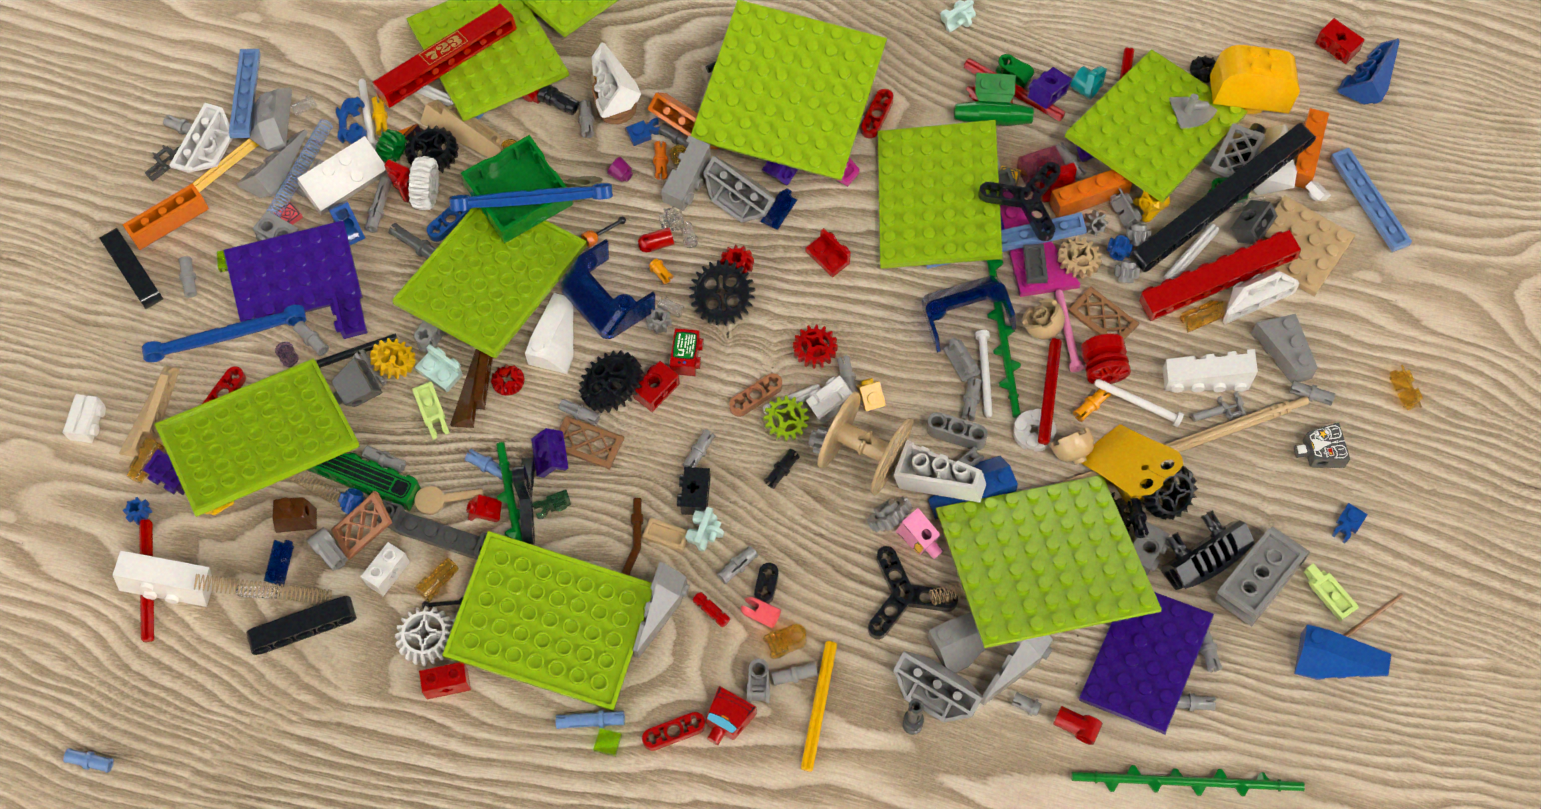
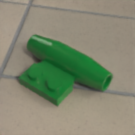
M976 73L975 94L978 101L955 104L954 120L963 122L996 120V126L1032 124L1034 109L1010 103L1015 95L1016 75Z

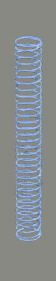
M321 120L319 121L318 125L316 126V128H315V130H314L315 132H316V131H319V132H320V130H318V128H321V129L323 130L324 128L327 127V126L321 124V122H324V121H321ZM306 143V145H305L304 148H305V149H306V148H309L310 150L313 151L314 149L308 147V145H311V144H310V143H309V144ZM302 152L300 153V155H301V154H302V155H303V154H306V155L309 156V157L311 156V155H309V154H307V153H305V152H304V153H302ZM311 156V158H313V160H310L309 158L307 159V160L311 161V163H309L308 161H306V160H304V159H302V158H301V160H303L304 162H306V163L309 164V166H307L308 169H309V167L311 166L310 164H312V161H314V158H315V157H312V156ZM296 160V162H295V165H293V168H291V171H295L296 173H298V174H300V175H302V174L294 169V168H297L296 165H298V166H300L301 168L305 169L306 172H307V170H308V169H306L305 167L299 165V164L297 163V160ZM289 172V174H288L287 177H288V178H289V177H292L291 174H294V173H293V172H292V173ZM284 180L285 185L282 184V186H283V187H284V186H287L288 188L294 190V192H291L292 195H290L289 193H287V192H285V191H283V190L280 191V189H279V191L277 192L276 196H277V195H278V196H279V195H282V196H284L285 198L289 199V201H286L287 204H285V203H283L282 201H280V200L277 199V198H281L280 196H279V197H274V200H273V201H275V204L279 205L280 207H283V206L280 205V204H278V203H276V201H279L280 203H282V204H284V205L286 206V205H288V202H290V199H291V198H288L287 196L281 194V192H284L285 194H287V195H289V196H293V193H295V190H296V189H293L292 187L286 185V183H289V182H288V181L285 182V180ZM272 208L271 210H270V209H267V211L269 210L270 212H271V211H273V212L277 211V210H275V209H273V208Z

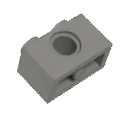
M1146 522L1149 534L1145 535L1144 538H1137L1133 545L1146 575H1148L1150 570L1155 572L1160 563L1157 557L1160 553L1164 555L1169 547L1166 538L1170 534ZM1148 547L1152 549L1153 553H1147L1143 548Z

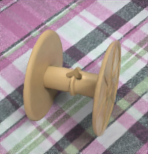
M855 391L846 399L835 416L823 441L817 466L824 468L829 465L843 444L858 451V455L864 454L878 461L879 464L871 484V493L875 496L885 486L901 457L905 443L911 434L913 419L908 418L903 421L888 443L874 436L872 431L866 432L853 425L860 405V394Z

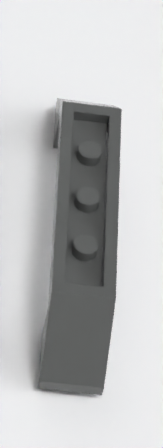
M383 500L382 503L393 522L388 526L389 529L400 535L475 560L478 559L487 533L482 532L481 536H477L407 513L402 505ZM378 515L377 521L379 523L382 522L380 515Z

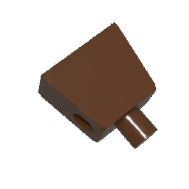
M284 497L273 500L275 532L317 529V508L303 497Z

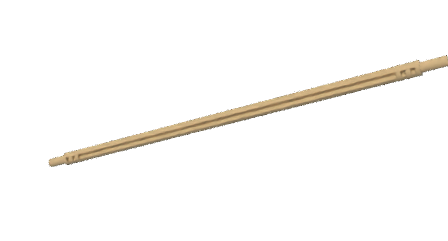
M1305 396L1290 402L1284 401L1164 445L1183 452L1291 413V410L1309 404V399ZM1092 470L1058 483L1098 476L1099 474ZM942 527L936 528L940 536L944 535Z

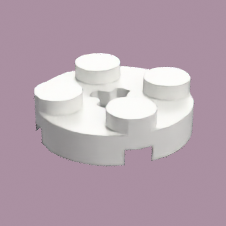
M1041 409L1022 413L1014 423V439L1023 449L1027 450L1028 448L1039 452L1050 446V444H1039L1038 434L1029 432L1031 427L1039 429ZM1054 421L1052 422L1051 439L1049 443L1053 442L1054 437L1056 435V425Z

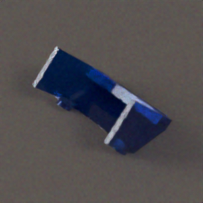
M605 239L577 258L563 279L561 287L562 293L594 330L604 339H613L646 318V316H649L652 309L655 310V293L651 292L637 302L628 294H621L614 299L590 273L596 267L609 260V243Z
M983 277L929 293L923 297L922 309L937 353L941 352L934 321L942 319L949 310L986 299L992 302L1002 301L1011 328L1016 330V315L1005 285L997 277Z

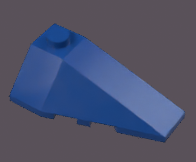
M1399 39L1380 43L1367 56L1368 60L1355 67L1356 72L1352 76L1347 75L1337 89L1338 93L1364 105L1381 102L1389 89L1400 43Z
M1001 456L981 461L974 466L982 470L986 482L982 498L1016 492L1018 483L1011 466ZM933 495L928 499L935 520L938 519L937 507L968 501Z
M1307 624L1300 635L1294 674L1315 680H1323L1325 678L1342 679L1357 676L1361 678L1388 676L1391 654L1334 631Z

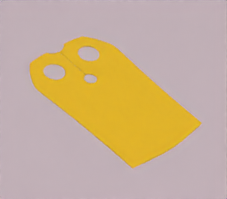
M1119 424L1094 444L1092 452L1085 456L1087 460L1081 463L1128 494L1144 496L1153 494L1163 486L1166 478L1174 476L1183 466V459L1180 452ZM1165 460L1174 461L1172 468L1168 470L1161 468V464ZM1143 465L1149 466L1147 470H1141ZM1144 479L1153 480V485L1150 488L1143 489L1140 487V483Z

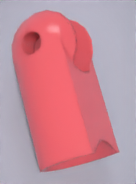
M755 597L745 598V601L755 607V610L753 611L746 606H741L742 613L763 625L774 628L779 619L781 609Z

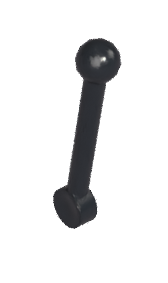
M463 597L455 601L429 603L428 601H424L422 603V608L424 609L425 606H428L429 608L436 606H448L459 604L461 605Z

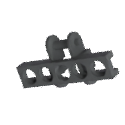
M162 145V150L158 153H152L154 155L153 159L157 163L145 172L152 182L171 168L166 162L173 160L179 147L172 150L168 146ZM167 152L170 156L162 161L160 156Z

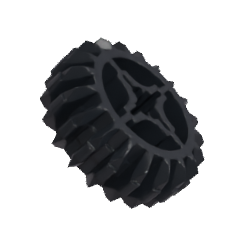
M428 125L427 129L420 128L419 133L414 131V137H409V142L406 143L405 154L411 166L415 158L419 157V150L422 151L421 157L428 156L429 158H434L437 161L438 170L442 173L444 168L450 169V164H455V158H458L459 147L456 138L450 131H446L444 127L439 129L436 125L431 129ZM442 144L446 145L445 150L442 149Z
M1164 462L1161 468L1168 470L1174 466V462ZM1183 465L1174 476L1166 478L1163 486L1151 495L1142 496L1144 497L1141 500L1145 505L1144 508L1151 515L1162 520L1167 518L1174 520L1175 516L1181 517L1182 511L1188 512V505H1193L1191 502L1192 498H1197L1194 494V491L1198 490L1196 485H1194L1197 482L1193 477L1194 474ZM1176 476L1178 477L1180 484H1177ZM1146 479V483L1141 484L1144 489L1150 488L1153 485L1152 479ZM1158 498H1161L1163 505L1159 504Z

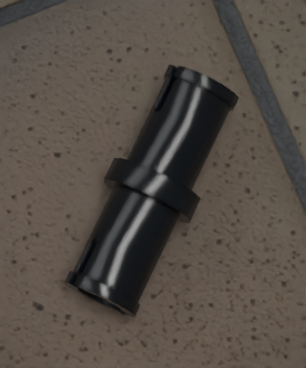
M789 449L780 462L777 461L772 472L764 479L765 484L770 482L768 487L775 489L780 480L790 473L789 469L800 458L798 453L794 456L795 450Z
M1132 498L1131 501L1127 502L1130 512L1129 521L1133 525L1135 536L1137 538H1144L1145 535L1149 534L1146 525L1147 516L1142 510L1141 500Z

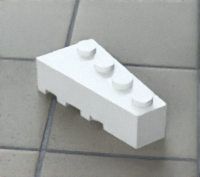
M1255 349L1247 350V354L1237 355L1236 351H1232L1222 357L1206 354L1200 359H1196L1195 356L1166 359L1163 366L1165 391H1172L1174 393L1193 391L1198 393L1205 390H1213L1214 392H1223L1225 390L1244 392L1249 390L1258 372Z
M909 440L905 443L894 473L899 489L974 502H981L986 487L982 470L960 461L950 460L946 455L933 453L930 449L924 446H916Z

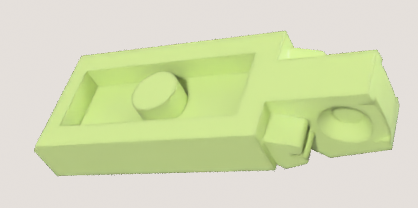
M1314 563L1305 569L1304 574L1310 580L1308 583L1312 590L1340 622L1359 608L1330 572L1328 574L1324 570L1321 572Z

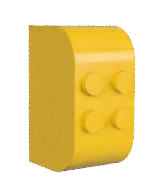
M1234 45L1220 53L1210 74L1213 104L1289 114L1300 93L1295 57L1292 53L1285 50Z

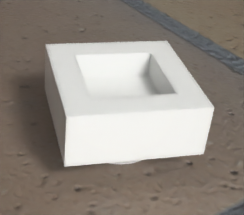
M1310 181L1306 186L1310 191L1308 193L1309 196L1315 201H1326L1331 196L1318 181Z

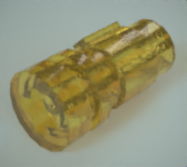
M145 438L143 441V447L139 448L140 453L138 456L135 455L129 466L130 470L126 475L129 479L140 484L143 483L148 475L143 471L146 464L157 449L163 452L165 448L150 438Z
M446 558L428 577H424L422 582H419L414 589L423 599L431 602L435 598L434 594L437 595L440 592L439 589L453 577L459 568L451 559Z

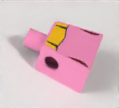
M919 508L904 519L896 530V533L918 555L927 551L935 560L944 551L936 543L940 533Z

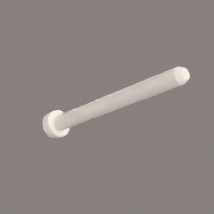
M360 79L358 84L361 100L365 104L362 110L367 140L375 150L377 148L375 144L378 141L375 140L367 85L364 79Z
M979 330L975 333V338L979 340L984 415L990 418L993 414L987 346L990 332Z
M1096 379L1094 383L1096 387L1172 421V425L1176 427L1180 425L1184 414L1181 412L1175 414L1101 379Z

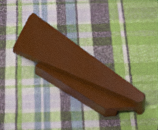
M475 349L450 423L451 427L474 428L477 409L485 410L493 357L478 349Z

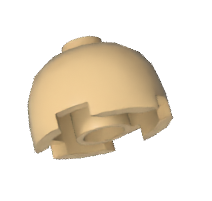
M1048 298L1040 300V305L1033 309L1029 307L1022 318L1025 329L1037 339L1053 338L1064 327L1065 315L1062 307L1055 299Z
M1084 428L1085 433L1083 434L1079 430L1058 440L1059 444H1056L1055 441L1049 443L1055 456L1066 463L1074 461L1075 465L1086 461L1085 456L1090 454L1094 448V439L1090 428Z

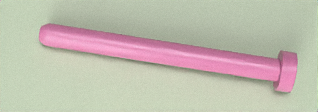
M1058 289L1055 292V296L1065 315L1063 330L1071 360L1069 369L1071 372H1079L1084 369V364L1082 361H1079L1063 291Z

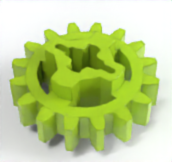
M785 395L784 400H781L778 396L776 403L770 401L769 405L771 408H765L764 411L768 415L763 416V420L768 421L764 426L765 429L771 428L769 435L777 434L776 440H779L782 436L784 437V442H787L790 436L793 441L796 439V434L802 436L803 431L801 428L807 429L808 425L804 422L809 420L808 416H804L808 409L801 408L803 402L801 401L797 404L796 397L789 400L788 395ZM787 405V408L778 409L780 406ZM794 409L798 412L800 419L795 415ZM785 414L789 415V420L787 422L783 421V417L785 416ZM772 418L777 421L778 428L774 425ZM790 427L796 428V429H794V430H792V431H788V432L785 431V429L790 428Z

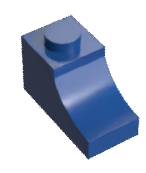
M346 200L328 208L334 222L344 221L350 245L365 239Z

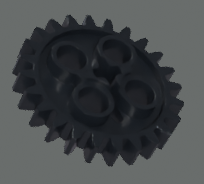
M717 260V266L709 262L710 268L707 269L702 266L704 272L702 274L696 272L699 277L698 280H691L696 284L689 287L694 292V294L689 295V298L695 299L691 306H698L695 313L703 312L701 319L704 320L708 317L709 324L713 320H715L716 326H719L721 321L727 326L729 320L736 324L735 318L738 317L740 320H743L741 314H749L746 307H753L749 300H754L755 296L750 293L756 291V289L749 286L754 282L752 279L746 280L750 274L748 272L742 274L744 270L742 266L736 269V262L729 266L728 260L725 261L724 265L721 264L720 260ZM720 275L723 277V289L727 292L724 294L725 311L722 310V298L717 294L721 292ZM730 277L737 279L736 284L732 287L726 285V281ZM709 280L716 281V286L713 289L706 288V283ZM733 297L739 299V303L735 307L728 305L729 300ZM711 300L719 302L716 309H709L708 304Z
M613 350L610 356L604 353L603 359L598 356V362L594 363L591 361L592 367L585 368L587 374L581 375L584 381L579 382V385L582 387L579 389V392L582 394L580 397L584 403L594 411L598 409L600 413L604 410L610 413L612 407L618 411L620 404L623 407L626 406V400L632 402L631 395H638L635 390L642 387L639 382L644 380L641 376L644 373L641 369L642 366L633 355L631 356L629 352L624 354L622 350L617 354Z

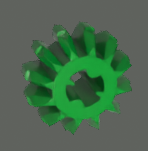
M387 129L378 138V143L375 144L377 147L375 151L382 161L387 162L389 159L396 162L404 155L407 140L401 132Z

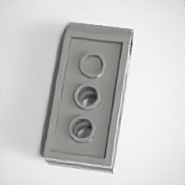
M1272 526L1218 589L1215 601L1252 627L1293 577L1296 570L1305 562L1310 551Z

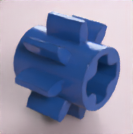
M1118 235L1115 239L1110 238L1106 251L1110 252L1111 258L1121 261L1125 257H1130L1133 245L1129 244V238Z
M349 488L345 493L341 492L338 500L341 503V510L347 514L352 512L364 501L365 496H363V492L355 488Z
M136 497L135 500L127 501L126 509H123V512L127 515L126 519L128 522L131 523L134 520L139 525L140 520L148 519L149 513L153 511L148 507L150 503L146 499L141 502Z

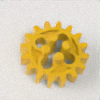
M387 338L386 343L380 340L379 345L374 344L373 350L370 353V365H374V371L380 370V376L387 374V379H390L391 376L399 379V375L406 377L407 372H412L416 362V354L411 352V346L405 347V341L400 344L398 339L391 342L390 338Z

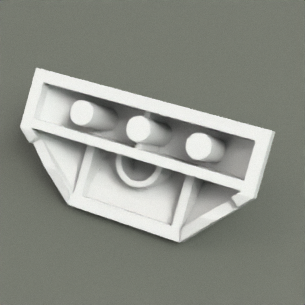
M204 103L169 165L171 168L190 173L218 166L233 139L229 136L230 124L223 108Z
M1280 271L1267 272L1263 275L1257 274L1245 283L1239 282L1233 287L1222 322L1225 325L1288 297L1296 292L1300 283L1298 280Z

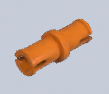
M656 141L654 143L655 156L653 157L655 178L660 180L661 174L662 180L668 177L667 164L669 159L666 155L667 144L662 141V147H660V141Z

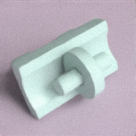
M959 0L955 3L953 10L945 9L940 13L941 20L945 23L946 31L950 33L961 25L969 27L972 24L971 19L976 16L973 9V0H966L965 2Z
M707 507L705 511L695 510L693 523L700 525L699 529L689 528L685 538L689 543L696 545L699 551L705 552L709 541L714 542L716 537H723L724 531L720 529L721 522L717 521L713 508Z

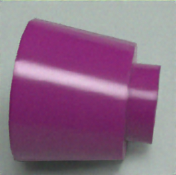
M622 157L615 159L607 172L608 175L621 182H628L633 176L632 168Z

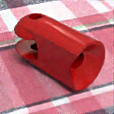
M670 227L643 234L638 239L640 250L646 253L675 245Z

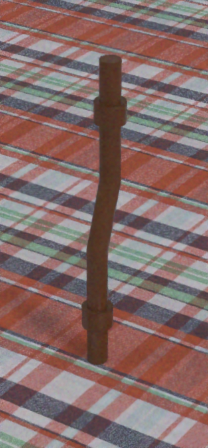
M641 498L633 499V514H631L633 547L622 569V573L629 576L641 550V525L644 523Z

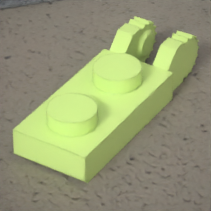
M432 381L412 388L432 439L437 438V432L432 424L439 421L445 435L449 434L450 432L445 422L446 417Z

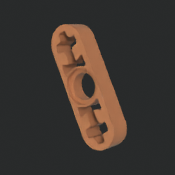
M771 373L746 388L730 400V412L734 416L741 417L763 404L782 390V378L778 374ZM770 381H772L773 383L777 382V386H776V387H774L773 385L770 386V385H769V382H770ZM753 391H759L762 393V396L759 399H753L750 394ZM736 403H738L739 405L742 404V405H743V408H742V409H740L739 407L736 408V407H735V404H736Z

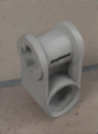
M423 320L414 333V339L417 342L418 349L423 353H428L426 347L430 344L435 348L446 332Z
M755 659L749 664L747 702L749 703L751 701L770 703L769 666L763 659ZM756 667H762L765 669V672L762 675H755L753 670Z

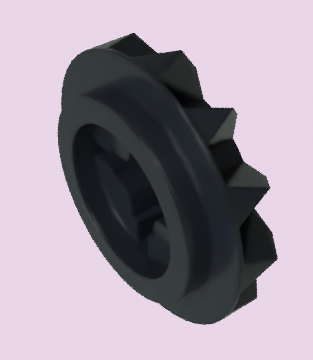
M1205 55L1204 57L1198 56L1195 60H1192L1190 65L1191 75L1204 83H1209L1210 74L1216 63L1214 57L1208 58ZM1203 65L1205 67H1210L1209 71L1207 69H1202Z

